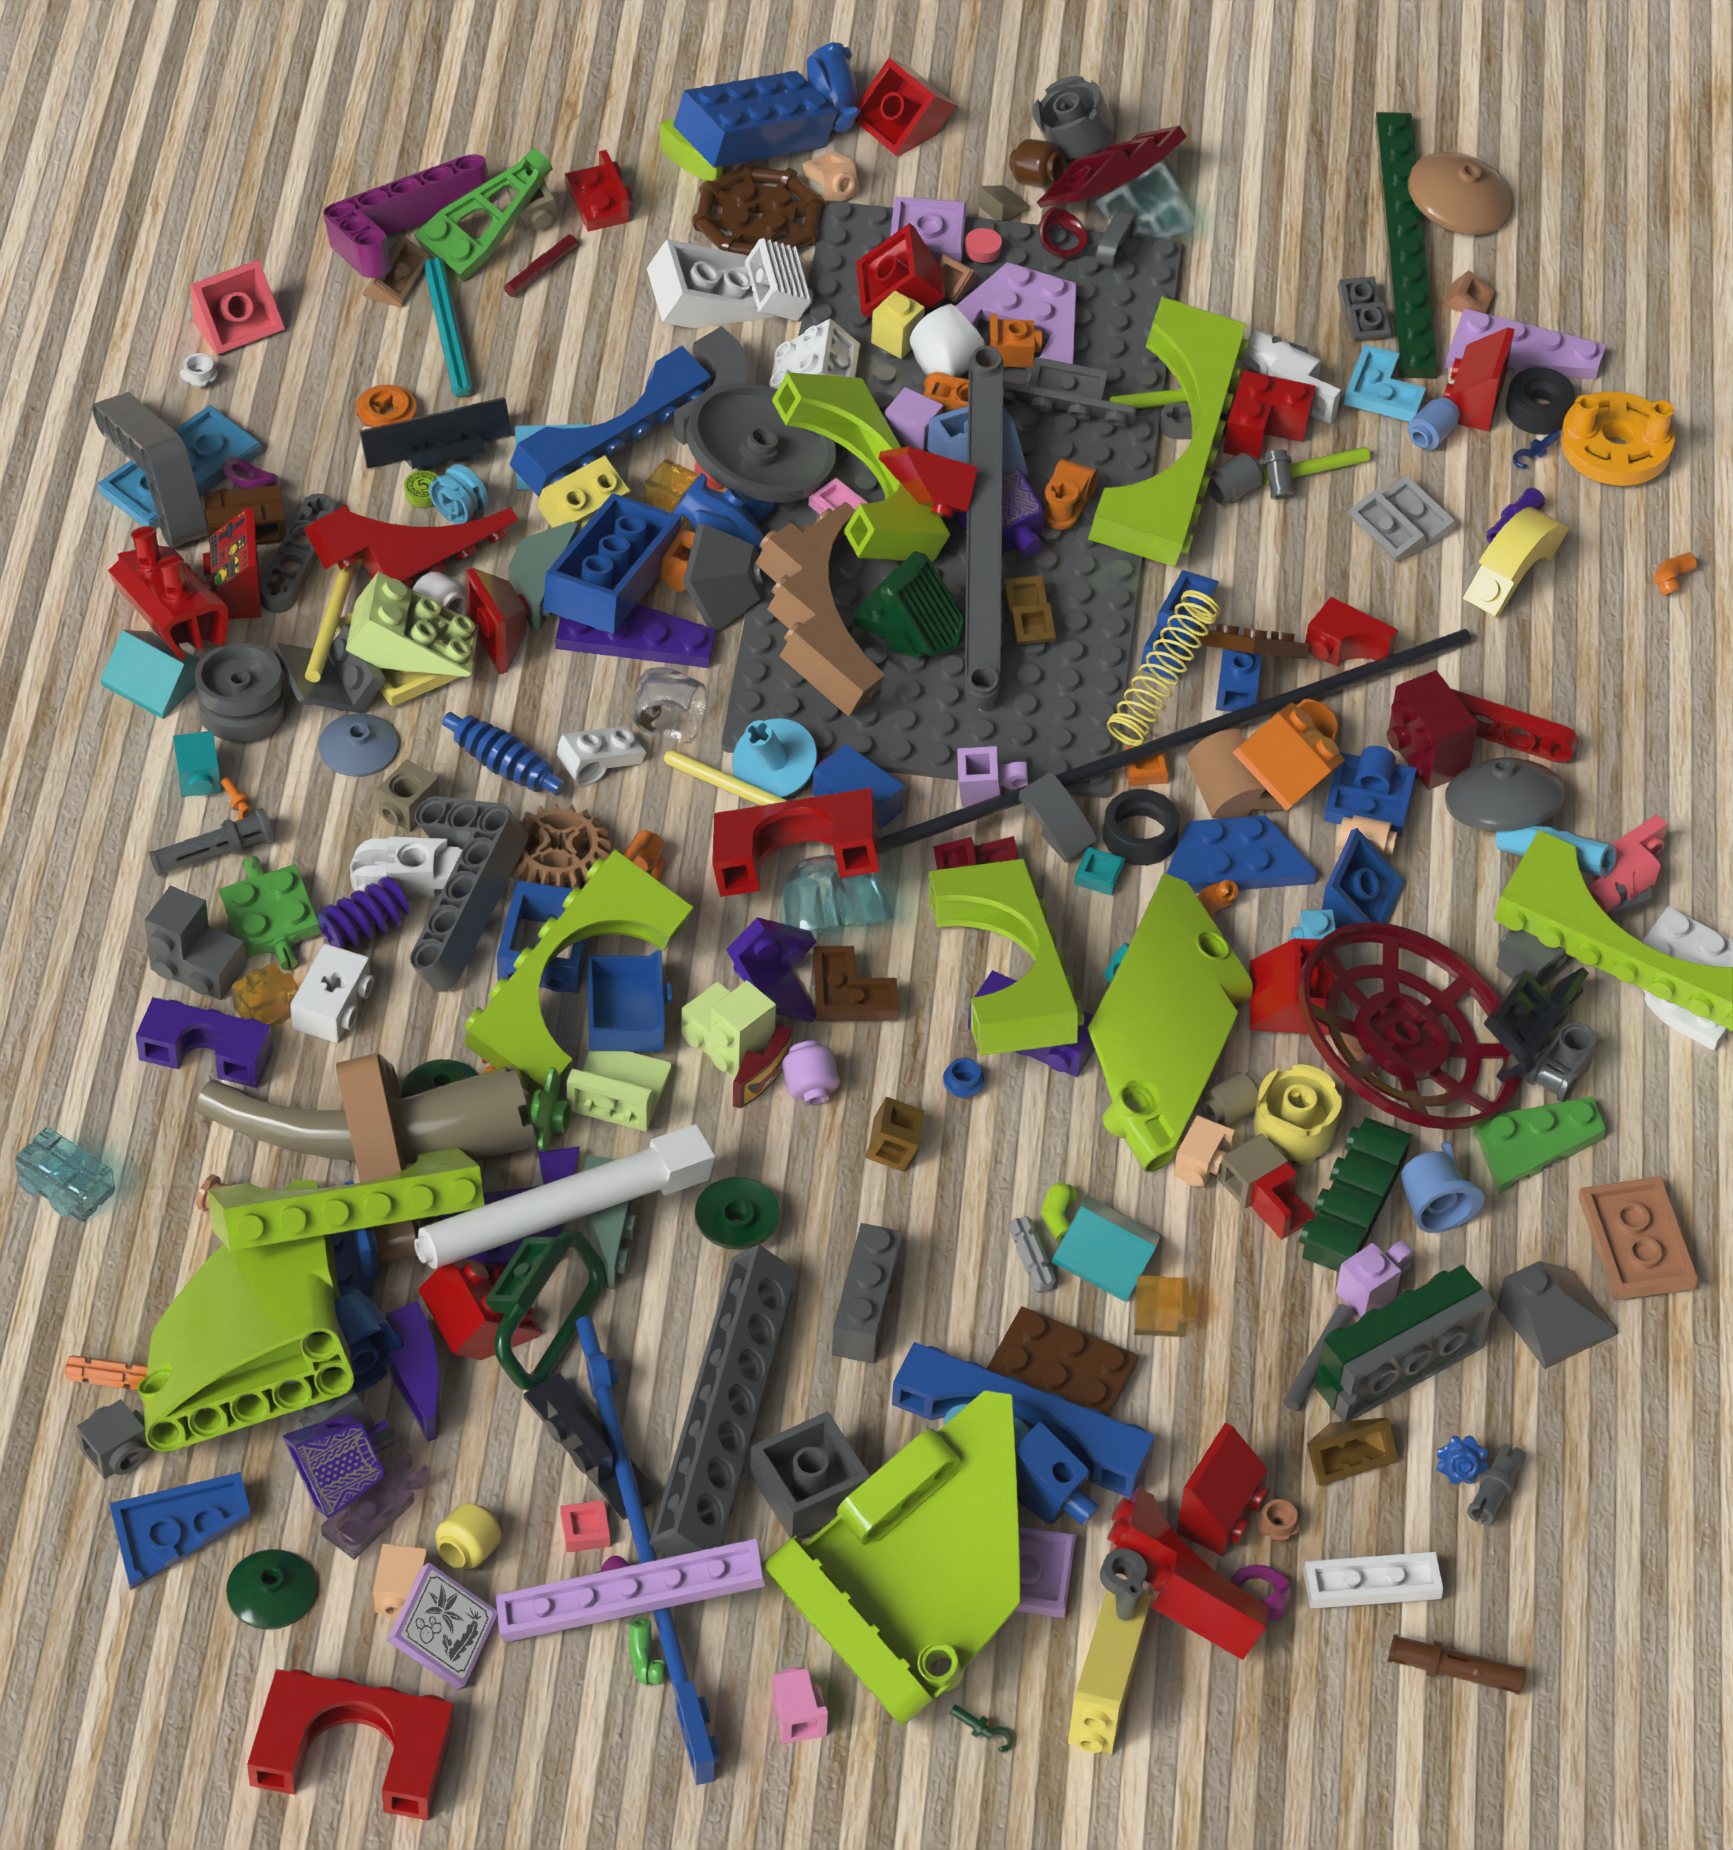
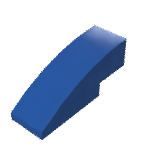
M1181 571L1159 610L1157 624L1144 645L1141 666L1147 664L1146 655L1154 652L1153 643L1161 640L1160 632L1168 627V618L1176 615L1174 612L1175 606L1182 603L1181 596L1183 593L1195 590L1213 599L1219 581L1189 571ZM1191 596L1186 597L1190 603L1198 604L1209 610L1210 605ZM1184 606L1178 609V614L1193 617ZM1177 618L1171 621V627L1187 630ZM1181 618L1190 628L1200 632L1202 628L1200 625L1191 620ZM1170 630L1164 633V639L1180 642L1173 636ZM1174 630L1180 638L1190 644H1195L1196 640L1191 636ZM1163 642L1157 645V651L1172 654ZM1166 642L1177 653L1189 657L1190 654L1185 649ZM1155 654L1149 658V663L1166 667ZM1160 655L1171 666L1183 669V666L1176 660ZM1179 658L1184 662V664L1186 663L1187 660ZM1145 667L1143 669L1144 671L1152 673L1148 667ZM1152 667L1162 677L1176 681L1168 672ZM1173 671L1179 677L1180 672Z

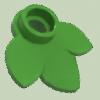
M552 1067L547 1072L544 1090H537L531 1102V1119L533 1125L539 1128L538 1147L543 1152L549 1150L553 1136H556L557 1133L567 1132L571 1117L570 1101L561 1099L560 1076L557 1069Z

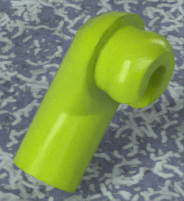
M1064 1182L1055 1183L1048 1188L1040 1210L1041 1217L1057 1243H1061L1070 1226L1064 1214L1066 1208L1073 1205L1072 1201L1077 1199L1076 1189Z

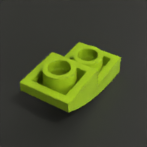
M672 118L660 123V149L668 158L687 172L705 181H713L722 176V166L713 168L673 126L675 121Z

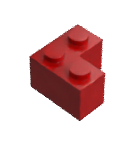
M1243 370L1227 421L1223 453L1235 456L1245 453L1249 456H1254L1260 461L1267 435L1304 442L1312 415L1316 385Z

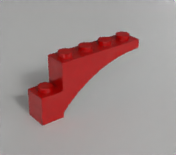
M345 505L314 521L303 530L325 570L336 564L342 570L362 560L371 579L374 578L377 572H380L410 587L415 584L412 577L424 571L425 575L430 572H439L447 567L444 562L445 559L456 555L459 561L479 550L476 543L487 538L489 543L492 544L509 535L510 532L507 527L518 521V518L512 507H509L491 516L463 524L440 527H413L364 517L350 512L348 506Z

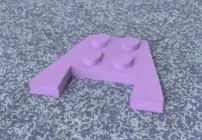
M1007 262L956 305L974 327H976L980 319L990 321V314H998V319L1034 320V330H1042V338L1048 340L1040 358L1073 364L1075 282Z

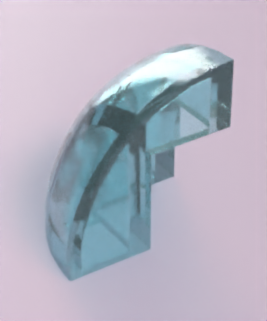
M1166 158L1139 177L1107 192L1096 201L1100 210L1110 220H1112L1119 208L1136 213L1137 222L1134 231L1151 235V237L1177 235L1195 226L1189 202Z
M820 855L804 859L791 871L784 886L781 900V923L810 930L812 934L838 927H864L894 919L889 898L877 878L872 873L840 878L835 855Z

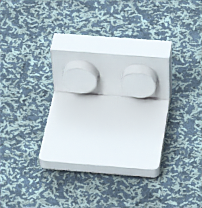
M831 318L817 326H811L802 335L782 343L777 348L774 354L775 359L770 387L778 389L787 372L855 377L860 343Z

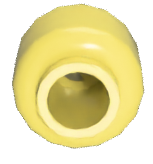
M464 1503L457 1506L440 1523L435 1531L438 1554L445 1563L454 1568L471 1570L480 1566L501 1542V1529L495 1514L490 1509L473 1503Z

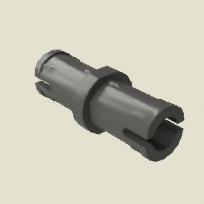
M1502 1445L1491 1468L1483 1472L1480 1478L1479 1491L1467 1509V1514L1473 1521L1477 1522L1484 1512L1486 1514L1481 1524L1490 1525L1493 1523L1495 1514L1502 1501L1510 1497L1513 1491V1480L1526 1460L1525 1454L1521 1449L1516 1447L1509 1457L1507 1455L1512 1445Z

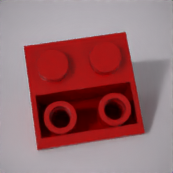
M1294 938L1250 960L1249 976L1253 989L1249 999V1031L1309 1034L1304 1025L1299 1007L1298 983L1301 968L1309 953L1321 941L1320 939ZM1323 959L1315 966L1309 979L1311 1003L1325 1010L1327 994L1336 979ZM1318 1022L1323 1034L1330 1035L1328 1027Z
M462 1259L439 1267L418 1288L421 1297L453 1355L479 1360L495 1355V1333L505 1313H493L486 1304L485 1299L506 1267L486 1264L473 1259ZM532 1306L512 1337V1348L536 1339L543 1333L534 1317L535 1311Z

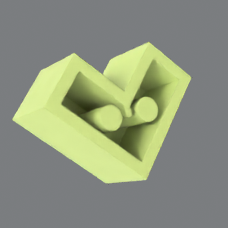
M747 980L732 992L717 981L682 1008L681 1033L691 1046L699 1047L705 1052L719 1070L727 1071L735 1078L747 1051L761 1055L764 1054L775 1030L776 1004Z

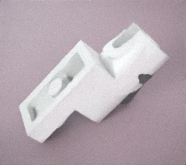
M1260 329L1255 330L1248 339L1249 342L1244 355L1247 357L1241 361V364L1249 367L1255 373L1316 385L1311 416L1331 424L1337 416L1341 390L1319 380L1321 360L1308 354V349L1304 346L1284 341Z

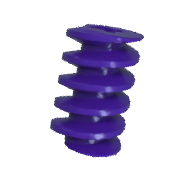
M384 876L379 879L378 885L371 883L364 888V892L357 890L351 894L350 899L343 897L337 901L336 906L330 904L324 907L322 913H319L317 918L321 931L331 946L346 950L344 942L347 941L351 947L356 949L360 947L358 934L361 933L365 940L370 942L374 939L372 927L375 926L382 935L388 932L387 919L396 928L402 925L399 913L403 912L405 915H408L409 905L397 883L391 877Z

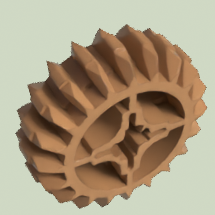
M556 803L553 809L548 811L540 805L536 815L525 812L523 821L519 822L527 830L528 840L510 878H514L515 884L518 880L571 889L577 886L582 890L590 880L586 875L599 857L606 860L613 852L608 830L602 828L599 818L590 819L587 809L576 813L573 804L567 810H561ZM537 846L536 853L529 856L528 853ZM587 850L588 854L586 857L580 860L581 853Z

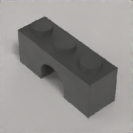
M865 1223L860 1224L833 1327L832 1356L874 1364L883 1330L888 1294H892L900 1263L902 1231Z

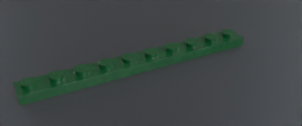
M1376 112L1375 131L1396 351L1400 353L1398 360L1399 378L1436 379L1438 368L1422 212L1413 202L1408 189V178L1416 163L1412 113Z

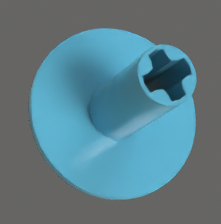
M780 718L766 721L757 720L748 725L745 734L740 738L735 747L732 758L733 772L735 778L785 798L798 792L812 777L813 769L816 768L817 748L814 739L807 729L795 721Z

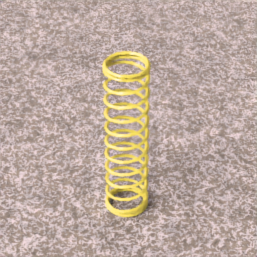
M1189 590L1185 591L1181 596L1182 603L1175 606L1174 612L1176 615L1168 618V627L1160 632L1161 640L1153 643L1154 652L1146 655L1147 664L1139 667V676L1131 681L1132 689L1124 692L1125 701L1117 704L1118 713L1110 716L1109 721H1107L1110 733L1120 741L1132 746L1145 743L1146 734L1151 733V729L1142 719L1150 722L1158 721L1157 714L1148 706L1160 710L1165 708L1164 701L1156 694L1163 697L1173 696L1172 690L1165 683L1178 685L1180 683L1179 677L1173 671L1180 673L1187 671L1186 665L1179 658L1189 661L1193 660L1194 654L1187 646L1191 648L1201 647V641L1194 634L1207 636L1209 631L1202 622L1214 624L1216 619L1219 618L1221 610L1218 604L1208 595L1199 591ZM1191 596L1210 605L1215 614H1212L1208 609L1198 604L1190 603L1186 597ZM1184 606L1193 617L1178 614V609ZM1177 618L1187 630L1171 627V621ZM1181 618L1197 623L1205 630V633L1190 628ZM1170 630L1173 636L1180 642L1164 639V633ZM1174 630L1191 636L1197 641L1198 645L1186 642ZM1163 642L1172 654L1157 651V645ZM1166 642L1180 646L1191 657H1185L1177 653ZM1155 654L1166 667L1149 663V658ZM1160 655L1176 660L1184 669L1171 666ZM1148 667L1160 680L1150 676H1142V670ZM1152 667L1168 672L1176 679V682L1165 679ZM1141 679L1145 686L1154 693L1135 688V682ZM1145 679L1162 685L1168 690L1169 694L1156 690ZM1134 691L1136 696L1148 706L1136 701H1129L1127 699L1128 694ZM1138 692H1142L1154 697L1162 704V706H1157L1150 703L1149 701L1144 699ZM1123 704H1127L1130 710L1142 719L1127 713H1121L1120 707ZM1131 704L1146 709L1155 718L1152 719L1142 715ZM1128 718L1140 722L1147 728L1148 731H1144L1138 724H1136ZM1113 722L1128 726L1140 736L1141 740L1132 739L1122 734L1114 727Z

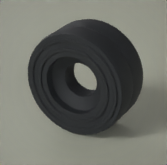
M1545 367L1525 369L1516 374L1510 382L1506 399L1507 416L1516 427L1531 434L1547 435L1558 432L1563 427L1564 418L1568 410L1574 404V387L1565 375L1556 370ZM1542 398L1548 400L1550 403L1539 404L1533 402L1531 399Z

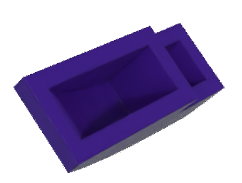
M415 1301L386 1314L387 1321L400 1337L402 1344L401 1348L389 1353L390 1376L429 1442L436 1439L439 1423V1369L435 1343L428 1321L418 1301Z

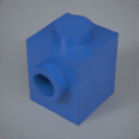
M1231 650L1222 651L1215 710L1233 712L1256 703L1261 654Z

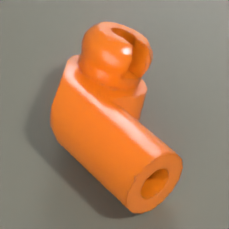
M1691 552L1667 559L1659 564L1654 576L1655 584L1658 583L1661 594L1666 595L1679 590L1680 584L1676 577L1696 569L1695 557Z
M1226 879L1204 888L1197 897L1214 921L1215 913L1231 905L1234 899L1238 897L1239 889L1235 882Z

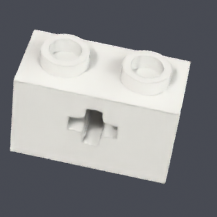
M323 943L290 1004L292 1029L339 1043L345 1029L351 1030L354 1026L361 999H367L372 991L374 976L370 975L369 957Z

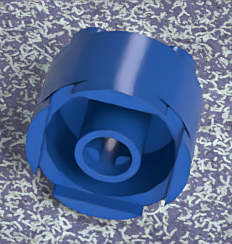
M353 1289L334 1302L337 1319L350 1349L354 1376L352 1387L358 1393L370 1388L383 1379L388 1373L384 1367L389 1362V1353L401 1348L402 1344L400 1337L373 1300L365 1296L361 1290ZM318 1331L312 1335H322L326 1332ZM329 1367L326 1370H336L340 1367Z

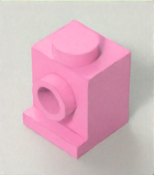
M792 1667L785 1669L781 1673L772 1674L771 1698L782 1744L827 1736V1707L823 1706L819 1684H811L808 1668Z

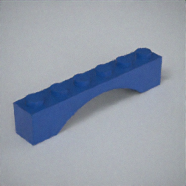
M682 345L655 361L646 382L644 394L635 405L623 414L605 423L584 428L544 427L517 444L509 465L539 497L543 488L604 455L608 458L616 456L624 448L625 444L632 440L636 442L641 441L651 432L652 428L660 423L663 425L669 424L674 420V411L705 392L711 376Z
M916 1342L912 1344L893 1381V1406L929 1420L945 1418L947 1412L957 1405L969 1404L984 1390L1011 1394L1013 1396L1014 1417L1020 1419L1026 1426L1032 1429L1039 1422L1044 1424L1088 1468L1090 1472L1088 1478L1092 1484L1131 1498L1138 1488L1152 1459L1155 1435L1146 1432L1138 1425L1125 1424L1109 1418L1097 1409H1086L1068 1402L1058 1394L1045 1393L1027 1386L1017 1378H1006L986 1370L978 1363L965 1362L947 1355L937 1347H926Z

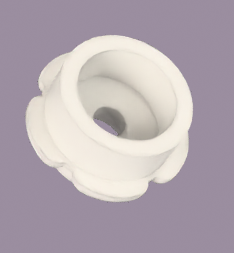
M194 353L185 358L180 375L184 382H189L190 385L201 388L213 382L218 372L217 369H214L215 364L210 356L203 353Z

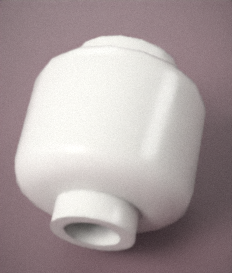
M430 572L423 575L412 589L424 596L433 598L439 604L458 614L465 615L467 611V592L464 586L440 572Z

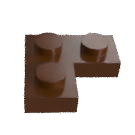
M1217 623L1216 631L1208 630L1209 634L1207 636H1199L1201 645L1300 659H1307L1309 644L1295 642V634L1271 631V638H1267V631L1244 628V633L1239 634L1240 626ZM1200 629V632L1205 633V630Z
M813 946L816 1021L898 1020L897 978H856L854 946Z

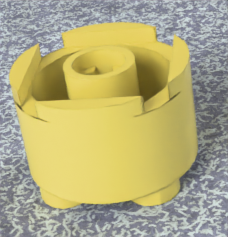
M1297 1064L1293 1065L1292 1069L1279 1072L1280 1068L1270 1072L1262 1081L1258 1093L1254 1131L1255 1136L1262 1133L1272 1144L1278 1145L1285 1153L1287 1160L1308 1165L1313 1163L1318 1156L1324 1154L1332 1146L1337 1133L1342 1099L1341 1094L1339 1096L1335 1088L1336 1083L1331 1076L1316 1067Z

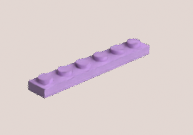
M757 1539L495 1595L500 1636L505 1643L765 1587L766 1581L760 1544Z

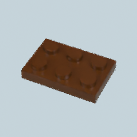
M1021 1306L986 1370L1006 1378H1017L1027 1386L1045 1393L1058 1394L1068 1402L1086 1409H1097L1109 1417L1138 1364L1139 1355Z

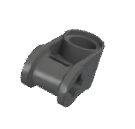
M1580 1022L1566 1024L1548 1048L1536 1059L1535 1066L1529 1071L1527 1083L1533 1086L1539 1084L1557 1094V1100L1565 1102L1591 1065L1596 1043V1035L1593 1029Z

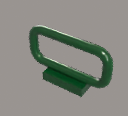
M568 1230L560 1233L556 1238L525 1237L485 1299L486 1304L493 1313H505L495 1333V1356L512 1382L522 1390L529 1391L549 1379L578 1333L576 1321L590 1314L603 1292L606 1278L604 1264L589 1240L581 1232ZM572 1247L588 1270L587 1286L535 1369L529 1374L512 1351V1337L567 1250Z

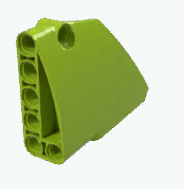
M295 1179L283 1190L318 1189L319 1184L314 1180ZM330 1234L230 1251L223 1243L188 1281L153 1329L147 1376L140 1381L137 1387L144 1404L146 1441L151 1448L161 1452L174 1451L339 1397L352 1388L354 1376L350 1349L335 1310L334 1301L340 1299L335 1252ZM318 1331L326 1332L322 1335H312ZM329 1367H340L336 1370H326ZM291 1380L298 1381L293 1384H285V1382ZM248 1394H253V1395H255V1396L249 1397V1398L242 1397V1396L248 1395ZM204 1408H212V1409H213V1410H211V1411H200V1410H202V1409H204Z
M984 1390L937 1432L935 1429L930 1428L919 1434L843 1500L837 1509L838 1516L808 1542L802 1544L795 1535L762 1563L764 1569L777 1586L902 1728L941 1693L951 1691L960 1684L964 1675V1669L1021 1604L1018 1488L1013 1396L1011 1394ZM945 1657L952 1661L951 1668L945 1675L933 1676L930 1674L931 1665L935 1660Z

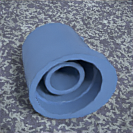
M1450 1141L1441 1143L1442 1151H1431L1413 1158L1401 1171L1400 1180L1419 1229L1427 1233H1440L1456 1228L1470 1221L1479 1213L1484 1205L1485 1196L1480 1187L1473 1182L1465 1181L1460 1174L1453 1144Z

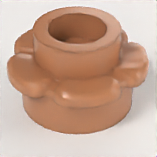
M1275 1499L1268 1502L1260 1510L1261 1517L1257 1519L1258 1529L1263 1535H1268L1271 1540L1278 1542L1286 1541L1290 1535H1296L1300 1530L1301 1522L1298 1518L1297 1510L1290 1502ZM1275 1521H1281L1283 1524L1277 1525Z

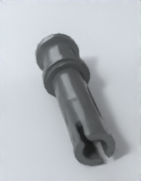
M257 809L255 815L234 822L231 819H227L220 824V829L155 851H149L156 875L160 876L163 873L227 851L230 854L237 855L242 853V848L265 841L267 844L274 842L272 828L264 809Z

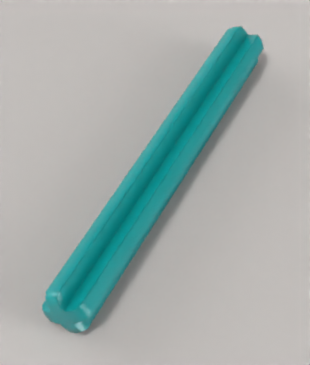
M440 257L435 259L428 258L424 262L425 274L452 392L458 398L463 395L468 397L473 392L472 381L445 264Z

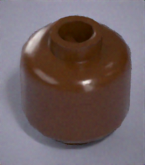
M1024 139L1011 152L1009 167L1013 171L1016 181L1020 184L1047 188L1052 186L1063 174L1065 158L1060 152L1059 147L1053 142Z

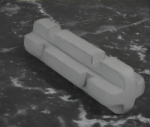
M1028 1216L1021 1217L1020 1219L1015 1218L1010 1223V1233L1014 1242L1018 1243L1016 1247L1027 1274L1032 1276L1030 1282L1033 1289L1038 1293L1050 1291L1055 1287L1056 1277L1052 1267L1047 1265L1049 1260L1039 1236L1034 1233L1036 1228L1033 1221Z

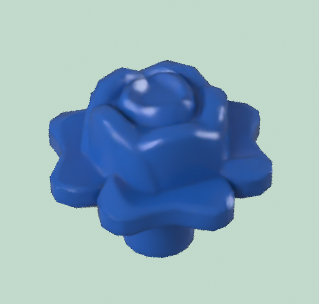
M1468 1435L1464 1437L1463 1441L1459 1436H1452L1446 1446L1437 1450V1457L1440 1460L1437 1463V1470L1447 1475L1451 1484H1459L1461 1480L1466 1484H1472L1479 1474L1488 1469V1464L1484 1460L1488 1456V1450L1478 1445L1473 1436Z

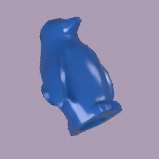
M832 42L818 48L808 57L807 75L810 85L837 111L832 130L843 133L853 127L855 118L861 111L860 108L855 107L861 96V88L850 66L851 50L848 47H843L841 43Z
M701 472L677 503L672 513L684 516L695 529L697 524L705 523L753 544L759 555L763 550L759 545L765 536L754 517L744 506L747 502L746 498L740 492L730 487L725 493L707 486V477Z

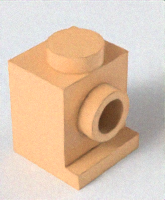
M1197 1115L1177 1151L1174 1176L1183 1179L1189 1185L1205 1188L1212 1174L1217 1176L1220 1174L1222 1156L1232 1151L1235 1130Z

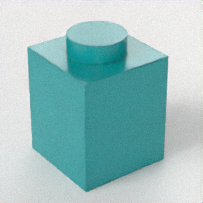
M213 730L174 735L175 760L181 797L203 796L221 792Z

